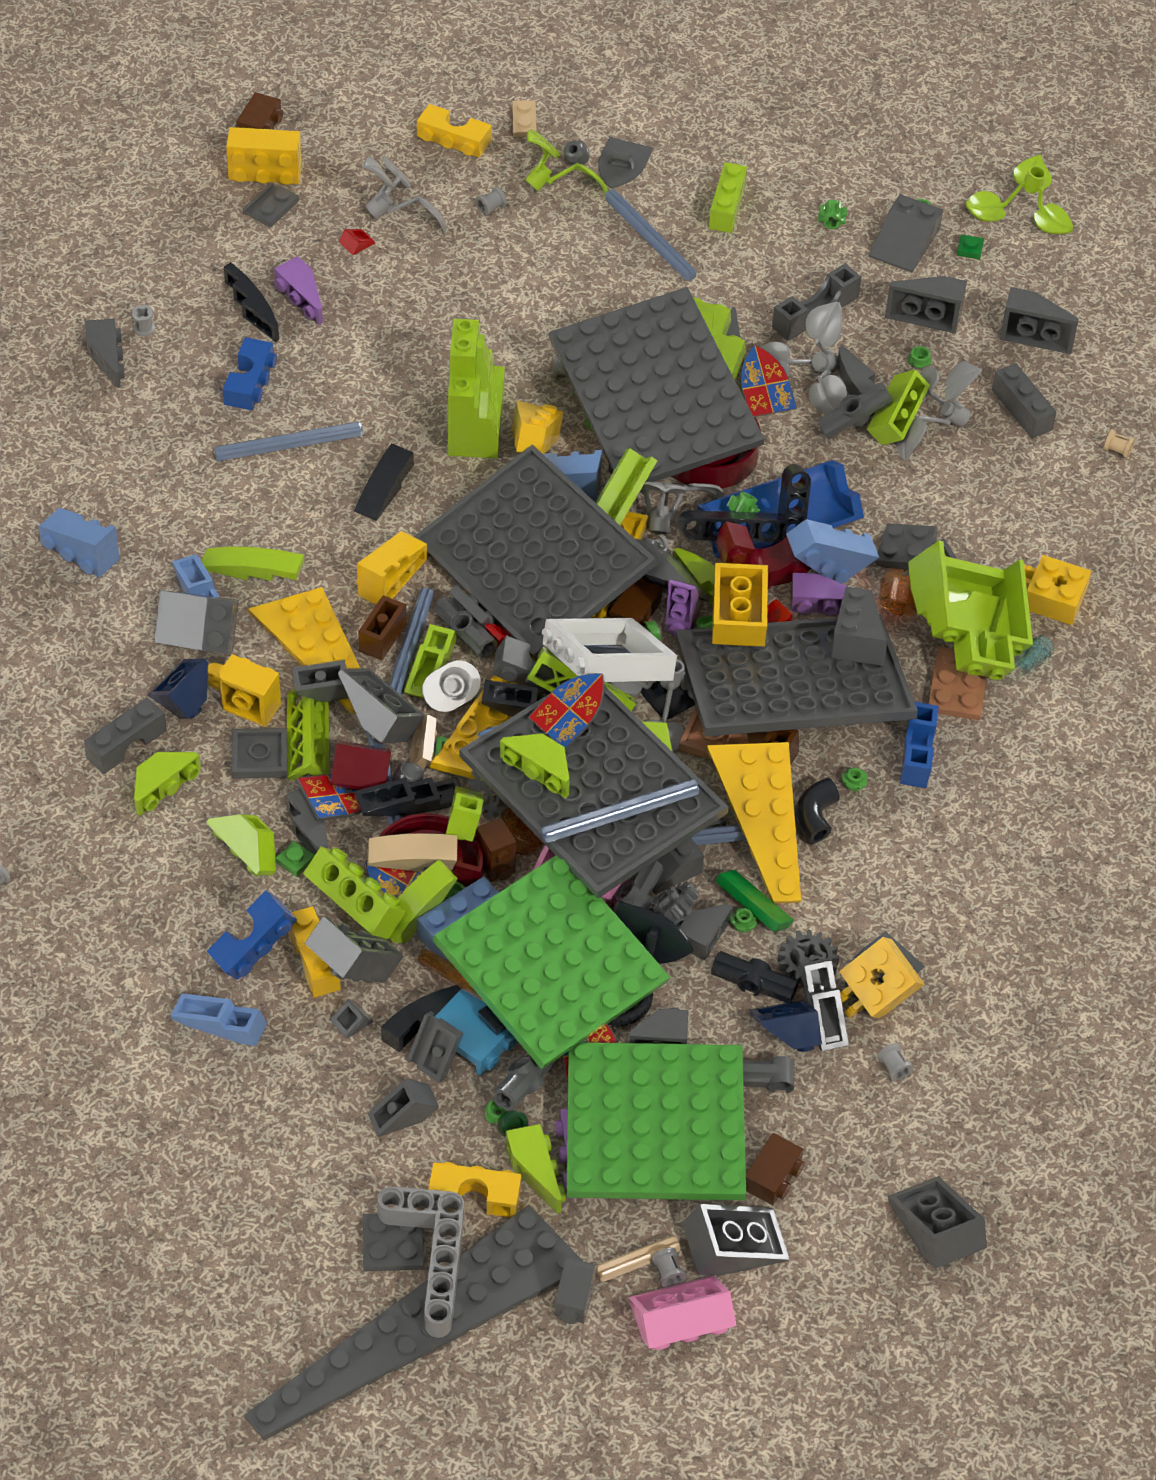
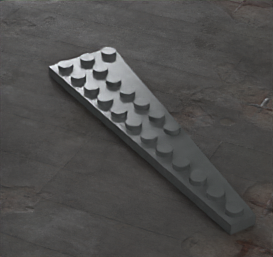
M528 1205L460 1255L452 1328L446 1336L440 1338L432 1337L425 1330L424 1310L427 1279L247 1412L245 1419L261 1438L266 1440L302 1421L305 1417L323 1410L329 1404L351 1395L352 1392L363 1386L378 1381L380 1377L412 1363L463 1336L467 1331L476 1329L501 1313L504 1314L514 1309L520 1303L528 1299L531 1300L538 1296L539 1293L559 1285L566 1257L580 1261L583 1260ZM438 1289V1290H436V1292H437V1293H445V1292H447V1290H446V1289ZM435 1316L432 1319L440 1321L443 1320L444 1317Z

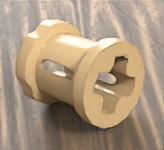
M1111 429L1107 436L1104 450L1115 451L1123 454V457L1128 459L1133 449L1135 438H1127L1117 434L1116 430Z

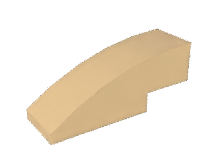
M399 834L374 837L368 840L367 866L423 872L425 867L429 868L437 860H441L449 870L453 869L457 861V835Z

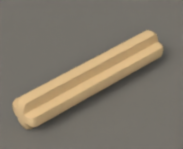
M670 1236L596 1266L597 1276L601 1282H605L653 1263L652 1256L665 1248H675L678 1253L680 1251L679 1241L676 1236Z

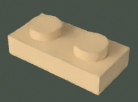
M526 100L512 101L513 137H527L526 133L530 129L537 131L536 102Z
M426 715L412 736L409 762L417 764L422 770L426 766L429 767L435 756L433 747L437 737V731L435 730L436 718L430 715Z

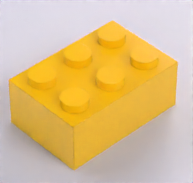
M229 127L226 145L229 180L237 182L254 181L263 184L268 182L285 185L299 184L302 167L300 131Z
M715 563L712 644L765 647L768 565Z

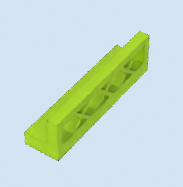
M631 448L626 449L595 503L621 525L658 460L652 456L644 458Z
M543 646L527 679L552 692L556 687L551 685V683L556 682L558 687L560 686L559 681L577 677V675L549 649ZM543 663L553 669L555 678L544 681L535 675ZM557 672L563 674L564 676L558 677ZM605 682V686L632 712L636 705V699L610 683Z
M295 689L287 693V779L296 780L307 773L312 776L329 774V701L320 702L303 696L296 707V698L301 695L296 694ZM303 714V718L299 723L298 727L296 728V723L299 720L300 716ZM303 735V740L301 741L300 745H299L298 748L296 749V744L298 743L299 739H300L301 736ZM303 756V765L296 768L298 762Z

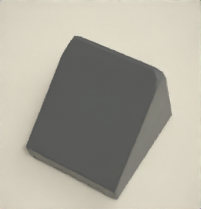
M348 999L330 1019L347 1039L374 1021L357 1002Z

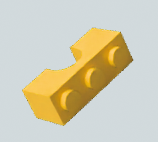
M428 104L417 120V137L424 141L441 144L447 149L452 148L463 152L465 155H473L480 158L492 141V125L470 118L467 124L463 126L450 125L449 110Z
M311 906L291 912L298 920L292 925L288 934L295 952L301 955L305 977L313 997L341 990L340 979L330 972L331 967L305 944L319 923L314 907Z
M433 1162L428 1190L451 1191L461 1196L468 1192H479L487 1199L486 1214L511 1218L517 1214L521 1191V1174L510 1170H488L481 1166L466 1167L458 1166L451 1162Z

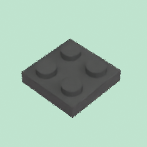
M887 523L878 550L879 558L875 560L876 566L909 569L908 562L935 543L938 535L937 526Z
M287 728L233 729V779L287 777Z
M363 1214L364 1272L424 1270L423 1228L388 1225L379 1219L378 1214Z

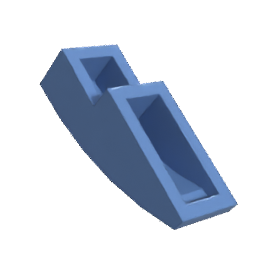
M197 554L172 561L173 568L184 593L219 597L214 589L211 576Z
M183 993L171 1014L173 1020L185 1026L252 1046L257 1045L267 1025L260 1009L236 1007L231 999Z

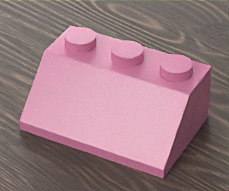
M714 1275L628 1297L642 1340L649 1349H665L670 1346V1343L677 1341L692 1342L699 1339L700 1335L708 1333L713 1335L723 1334L728 1331V1328L736 1326L730 1291Z

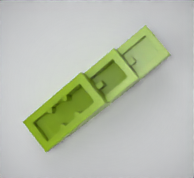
M258 547L207 548L201 562L207 571L247 581L249 576L272 581L274 575L297 580L304 564V555Z

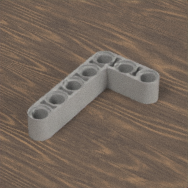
M386 1187L379 1192L377 1197L378 1217L384 1224L434 1229L424 1310L425 1330L432 1337H444L451 1331L464 1225V1200L461 1195L451 1191ZM388 1204L396 1205L393 1208L386 1207ZM421 1206L426 1208V1209H424V1210H417V1209H415V1208L421 1207ZM454 1209L456 1211L453 1213H449L445 1210ZM445 1235H450V1236H452L453 1238H451V1239H444V1238H442V1237L445 1236ZM448 1262L450 1265L441 1266L439 1263ZM446 1289L447 1292L437 1293L436 1290ZM435 1316L444 1317L440 1321L433 1320L432 1318Z

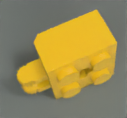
M1042 555L1037 568L1024 565L1029 611L1073 625L1087 592L1092 571Z
M231 654L224 665L218 663L208 665L207 682L209 687L220 691L223 710L266 727L281 706L279 673L269 667L260 666L247 658H240Z
M882 937L839 971L849 985L840 992L841 1002L847 1001L853 994L859 999L845 1011L848 1018L866 1008L871 1017L880 1018L925 985L894 941L886 937ZM880 973H885L882 977L883 983L878 981Z

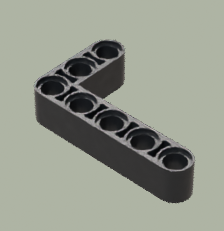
M791 464L783 470L778 513L688 510L680 514L677 525L685 537L690 540L717 541L718 533L726 521L735 524L746 522L752 542L779 543L787 537L786 534L788 532H786V529L789 525L795 524L796 527L807 519L811 478L797 464ZM801 474L800 480L792 483L794 476ZM798 499L797 505L789 508L791 501ZM696 521L694 528L686 529L688 523ZM721 522V526L717 530H711L714 523ZM771 523L767 531L761 532L765 524Z

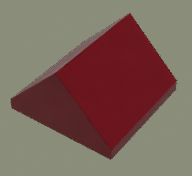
M337 740L330 785L361 790L386 783L391 749Z

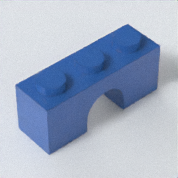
M245 337L237 355L238 369L247 372L242 374L229 373L223 387L224 405L253 410L255 403L261 402L262 386L268 385L270 378L269 369L275 367L277 354L274 353L272 342Z
M915 702L918 710L917 719L907 720L900 784L926 788L932 770L934 753L932 744L937 727L939 706Z
M266 890L246 910L254 921L252 933L247 938L240 940L226 931L207 950L224 972L237 980L249 974L253 965L261 957L267 955L281 936L286 935L291 930L292 925L298 920L278 897Z

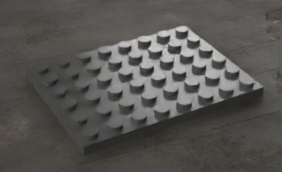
M688 287L549 332L550 342L612 472L628 448H631L644 458L652 456L658 460L646 482H655L764 445V437Z
M533 445L414 536V538L427 544V554L468 595L471 593L477 599L480 606L484 610H488L495 621L512 638L531 644L530 655L536 661L539 652L544 646L542 644L544 636L542 630L545 628L546 619L591 618L658 565L656 558Z
M881 614L879 616L887 638L885 666L832 658L834 632L838 617L767 623L765 647L712 644V627L676 630L675 639L685 666L684 669L705 737L917 719L918 710Z
M606 686L603 702L596 718L565 751L569 772V796L567 798L562 797L558 793H552L545 785L537 780L528 778L523 771L515 766L506 764L500 758V740L503 737L544 734L549 737L528 718L547 696L459 750V755L463 761L555 855L565 861L569 866V870L597 898H600L728 814V806ZM691 779H695L699 786L698 795L549 843L544 841L541 834V828Z

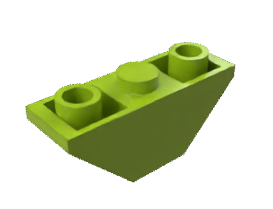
M544 734L503 737L500 740V758L506 764L515 766L523 771L528 778L542 783L552 793H558L564 798L569 796V772L565 747Z
M156 752L140 764L136 769L134 801L136 813L141 816L146 811L154 810L160 800L167 795H174L178 791L179 786L187 780H194L201 770L200 755L196 752Z
M238 814L208 819L206 823L213 830L214 836L224 841L230 847V852L247 864L249 872L256 876H271L276 873L274 832L258 816Z

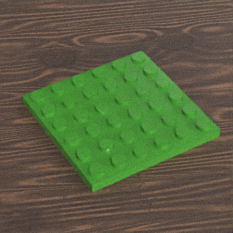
M557 855L435 934L432 939L541 1069H544L656 991L670 979V976L601 897L597 898L569 870V866Z
M579 1043L569 1050L567 1198L746 1200L742 1045Z

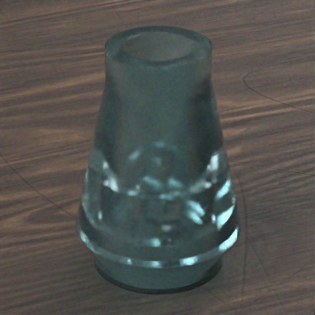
M1043 635L1033 637V646L1026 649L1017 661V666L1024 668V671L1027 673L1052 656L1054 645Z

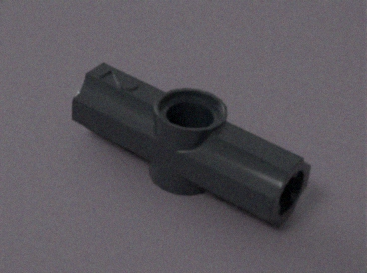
M723 951L717 953L711 968L712 975L738 984V987L743 992L745 990L754 993L753 996H758L762 993L788 1004L792 1002L799 984V980L773 971L770 965L761 959L752 958L746 961Z

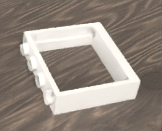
M633 618L546 619L545 628L542 630L544 635L542 644L577 676L603 673L605 682L673 681L677 655ZM584 645H622L630 653L593 654Z

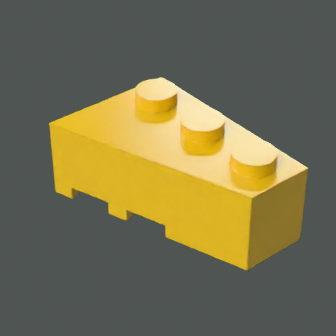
M516 400L511 425L512 436L515 438L516 452L522 453L533 445L544 455L559 439L564 412L557 410V407L544 404L538 406Z
M400 531L357 563L356 582L358 585V596L376 605L383 595L393 599L427 560V544Z

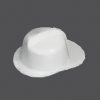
M456 660L431 673L423 683L422 694L426 703L436 711H452L477 695L480 689L481 678L477 669L472 664Z

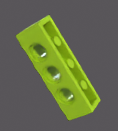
M320 847L303 874L371 935L389 939L406 913L398 905L399 900L388 892L384 893L381 890L382 885L371 877L367 878L363 874L365 870L362 867L346 859L347 854L336 847H333L332 850Z

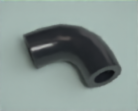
M829 777L815 782L804 790L796 804V822L801 833L811 845L827 838L832 830L822 811L826 807L838 802L840 795L837 786Z

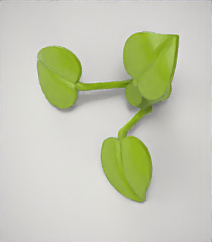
M533 129L527 131V142L540 145L544 153L538 165L525 178L538 192L547 182L551 185L556 179L574 169H578L598 181L606 194L608 189L603 180L583 164L576 163L550 177L549 175L552 171L544 164L550 155L555 159L561 155L540 133Z
M1040 154L1026 159L1015 168L1013 177L1019 186L1005 202L1001 203L1000 198L992 192L980 191L973 194L965 203L969 212L979 220L985 222L999 221L1006 215L1003 208L1024 188L1030 194L1038 192V208L1040 210L1035 212L1033 218L1039 229L1050 234H1067L1073 231L1072 221L1064 209L1054 203L1043 206V191L1051 185L1052 177Z

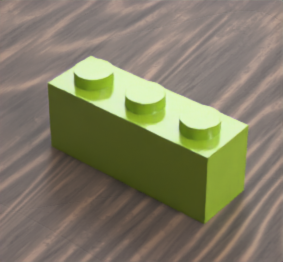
M724 162L710 210L709 229L732 233L746 186L748 166Z
M916 369L894 375L887 388L893 401L875 412L867 428L870 434L882 445L904 439L930 387Z

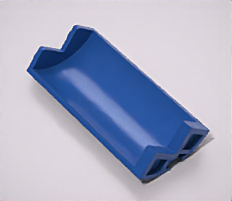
M830 460L804 469L811 478L807 520L832 525L835 528L864 518L860 494L848 489L843 464ZM801 474L794 476L792 483L798 482ZM782 477L697 505L698 511L730 512L731 510H729L727 503L731 496H737L740 492H746L758 500L756 505L760 509V513H778ZM798 499L791 501L789 508L795 507ZM721 522L714 523L711 530H717L721 526ZM771 523L765 524L761 532L767 531ZM795 524L789 525L786 532L795 528ZM711 541L715 557L721 558L717 549V541ZM752 542L755 549H763L777 544L774 542Z

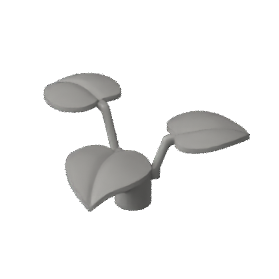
M385 156L382 157L386 168L390 169L395 175L393 182L376 160L372 157L365 159L363 168L371 170L384 181L380 191L365 205L377 220L386 212L391 214L397 209L418 202L435 216L441 225L443 234H446V224L441 213L425 198L423 199L418 196L393 207L391 206L394 201L388 194L395 188L398 182L401 181L407 188L411 184L405 174L390 159Z
M840 302L818 306L812 309L806 318V331L808 335L816 339L815 344L823 351L816 353L813 359H789L790 348L782 342H770L761 347L780 362L787 376L790 373L789 364H812L816 371L823 372L818 377L819 383H815L810 387L809 400L816 409L825 414L840 407L842 400L847 396L843 380L836 375H830L831 371L836 370L839 365L838 356L831 352V349L826 348L836 344L841 335L842 309Z
M967 361L959 362L954 366L947 376V388L944 390L945 398L948 401H944L931 391L939 382L938 371L931 366L925 367L921 371L920 375L930 385L922 403L929 394V396L942 404L940 413L943 418L918 416L916 420L913 419L904 439L896 442L897 451L903 460L908 462L911 453L922 440L926 432L925 421L944 423L947 426L953 423L958 427H963L968 422L970 410L963 407L964 405L959 403L956 398L982 372L980 368Z
M645 482L640 492L644 494L648 512L647 516L650 519L649 532L669 534L670 521H674L675 512L686 491L705 492L721 498L724 496L722 488L704 483H691L680 486L670 483ZM661 491L659 506H654V510H652L648 492ZM665 492L679 493L671 512H669V507L664 506Z
M676 659L673 681H660L662 687L668 690L662 721H647L667 723L672 752L678 750L679 742L684 733V729L679 723L667 722L672 691L681 685V689L687 690L688 695L693 699L687 675L684 671L685 666L678 659ZM655 681L609 683L625 693L635 696L640 694L642 688L649 689Z

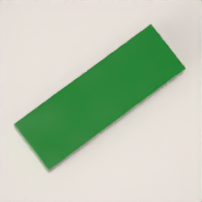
M736 870L723 872L718 875L716 879L717 884L746 909H749L753 915L773 932L787 929L792 925L794 919Z

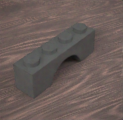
M847 264L841 265L827 274L822 286L807 300L799 302L791 296L776 305L773 312L772 328L786 340H791L806 330V318L812 309L833 302H840L842 308L857 299L860 293L862 276Z

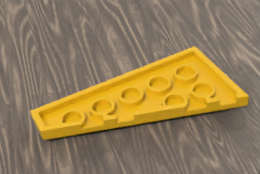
M322 587L248 608V614L277 639L280 645L302 666L345 660L346 669L360 668ZM349 698L337 700L351 714L356 713Z
M494 675L491 678V680L516 684L510 681H505L502 678H499ZM482 690L479 697L475 699L456 726L451 737L447 739L439 754L435 756L430 768L475 779L471 773L472 769L460 757L459 750L478 739L479 732L500 725L510 719L511 716L481 704Z
M789 742L707 745L708 755L714 763L717 776L722 782L727 794L726 797L741 832L746 838L752 858L755 859L761 879L771 901L775 904L800 903L801 890Z

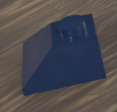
M183 659L148 696L179 719L194 718L201 712V706L207 701L208 662L206 659Z
M805 1000L790 1002V1004L782 1003L749 1009L750 1015L758 1023L790 1047L797 1049L798 1052L811 1051L814 1049V1046L822 1045L818 1011Z

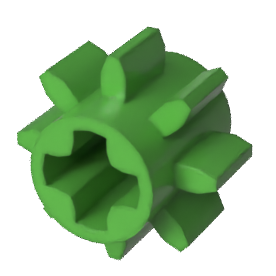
M828 200L824 205L819 206L818 222L824 221V227L836 229L841 224L846 223L847 207H842L841 201Z
M740 492L737 496L732 495L727 503L729 510H731L730 512L760 511L756 505L758 500L746 492Z

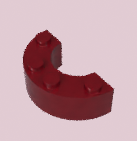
M754 417V419H755V421H756V423H757V425H758V427H759V429H760V425H759V423H758V420L756 419V417ZM760 446L673 475L672 477L686 485L704 483L716 485L720 488L731 487L742 482L753 472L758 462Z
M726 521L718 533L717 549L722 562L768 565V589L772 586L792 582L793 573H807L812 569L794 556L787 537L771 547L755 549L746 526Z
M432 813L407 816L389 825L379 837L399 834L446 835L449 817ZM475 835L473 842L457 839V861L453 871L454 875L458 878L456 882L461 883L464 887H468L483 877V853Z

